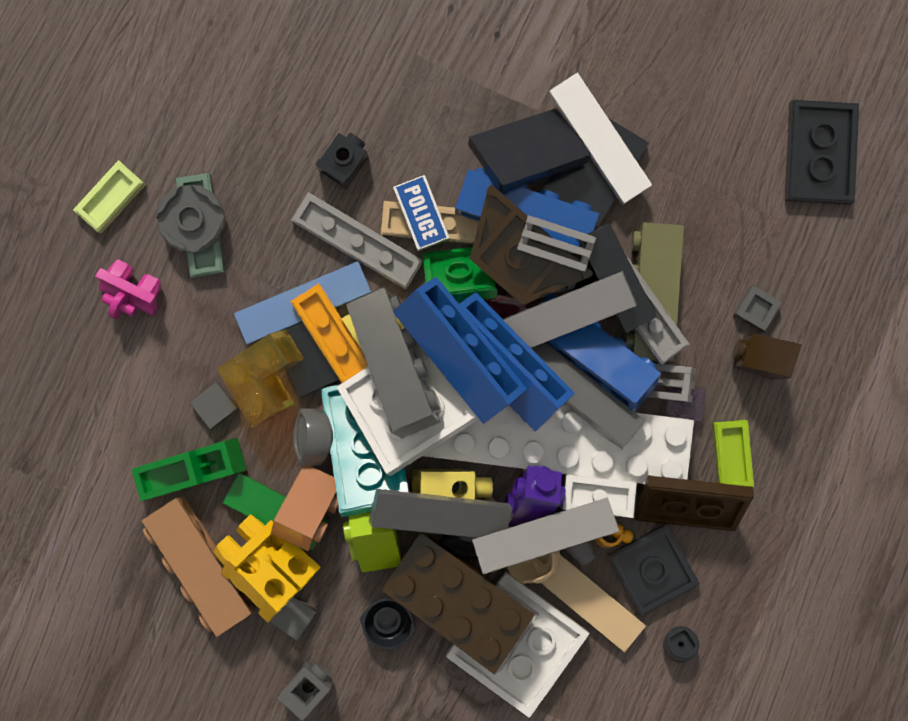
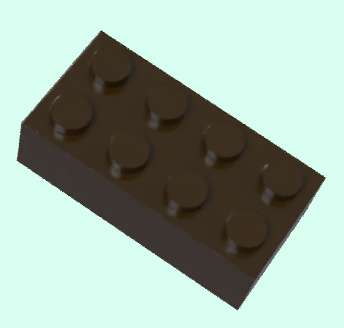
M422 532L382 588L384 593L494 675L501 672L540 614L489 576L483 574L482 571L464 558L452 552L431 534Z

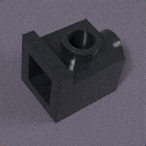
M350 132L346 137L338 133L322 158L318 159L315 165L319 172L347 190L369 158L367 151L363 149L366 144ZM341 151L349 152L347 160L340 161L337 159Z

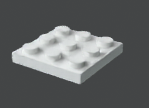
M418 343L417 346L413 347V351L417 359L421 357L429 373V377L425 379L429 391L432 389L435 391L442 409L437 411L440 423L402 439L393 433L369 367L337 386L384 471L389 476H392L479 420Z
M505 571L497 583L540 613L501 672L494 675L454 644L446 653V657L530 718L588 637L589 632L530 588L515 581Z

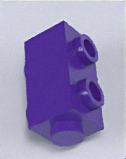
M527 466L521 478L516 477L512 493L507 492L504 503H509L513 508L508 526L514 527L553 515L557 507H562L566 494L565 487L561 486L562 472L552 471L546 466Z

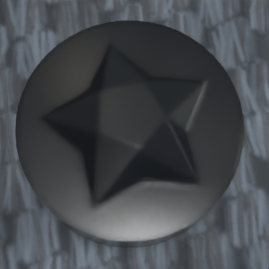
M678 626L671 629L664 637L663 649L672 661L686 663L698 653L699 640L691 629Z

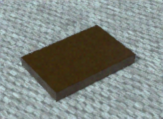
M648 475L635 507V520L736 531L754 498L753 487Z

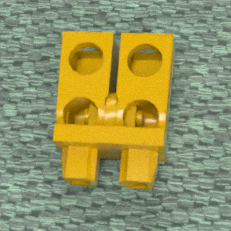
M250 514L236 529V532L247 543L241 547L228 535L216 546L213 552L225 565L220 573L227 579L230 578L234 586L251 599L260 609L259 615L268 623L313 578L321 567L298 546L271 534L272 520L264 525Z

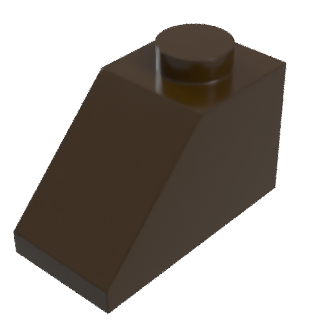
M753 333L744 335L743 340L739 339L733 350L732 357L736 359L734 367L770 380L789 379L792 377L802 345Z

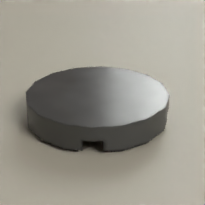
M199 185L173 188L162 198L157 208L156 218L160 235L170 246L182 252L198 253L209 249L220 239L225 229L226 215L222 203L211 191Z

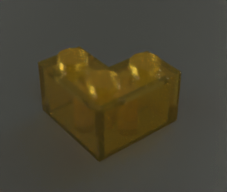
M282 330L268 334L218 367L217 370L253 428L270 421L295 405L278 375L304 358L288 331Z

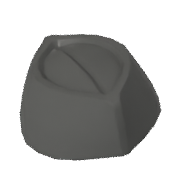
M302 408L298 412L293 429V446L301 465L320 466L329 453L332 436L331 423L327 414L322 410Z

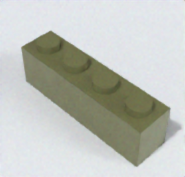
M643 222L637 231L632 232L631 251L636 252L634 266L677 326L684 225ZM634 329L625 333L624 342L629 346L630 351L640 358L644 357L652 362H657ZM675 356L672 357L671 359H669V360H668L667 362H665V363L674 362V361H675Z

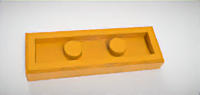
M320 284L290 301L341 383H344L368 367L364 353Z

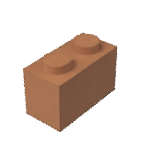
M303 465L273 521L271 534L306 551H309L313 541L320 543L328 527V523L324 522V519L328 512L335 514L339 506L334 477L312 466Z

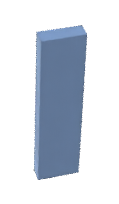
M357 261L234 313L246 344L250 345L302 323V319L290 301L317 284L322 286L335 308L372 293L359 262Z

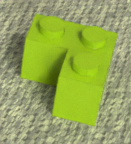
M371 511L350 515L349 521L343 522L346 543H349L352 561L358 560L362 573L397 567L402 560L397 529L371 527L369 523Z

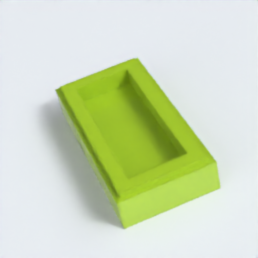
M748 420L712 422L717 483L754 487Z

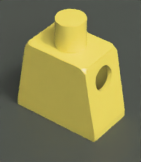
M412 468V493L474 500L475 498L492 497V478L475 477V471L468 469ZM459 482L458 491L452 493L453 484Z

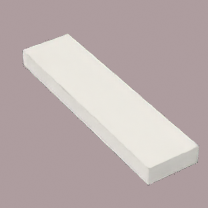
M578 72L549 91V96L569 126L590 152V158L622 205L652 186Z

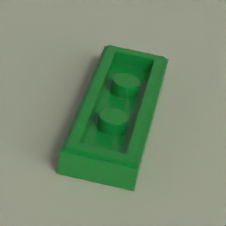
M240 472L223 503L246 516L253 515L266 525L270 520L274 521L287 496ZM325 518L324 522L328 523L330 519ZM313 541L310 550H314L317 544L316 541Z

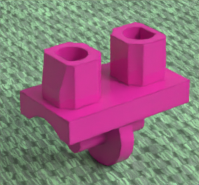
M118 259L107 271L100 268L95 275V278L100 281L99 290L105 292L101 302L110 306L108 316L115 320L123 313L133 317L137 309L154 316L158 309L156 299L161 290L160 280L149 274H144L136 286L128 282L134 273L133 268Z

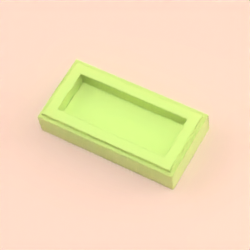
M118 160L73 210L98 233L102 234L146 184Z

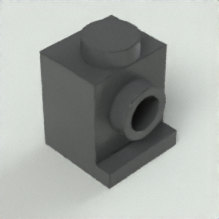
M307 661L281 690L277 699L301 721H304L330 691L333 683L329 678L332 675L321 663L316 662L312 665ZM309 680L315 685V688L308 690L304 687L303 682Z

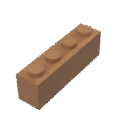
M184 495L175 498L142 520L145 526L143 529L145 537L153 546L157 545L164 555L162 562L169 573L176 574L182 583L180 589L183 596L189 603L194 602L201 613L199 614V620L208 632L212 631L217 637L257 609L251 599L234 586L230 578L227 579L220 573L225 565L213 552L217 545Z

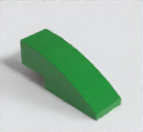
M234 438L132 468L131 470L141 502L247 469L238 438Z

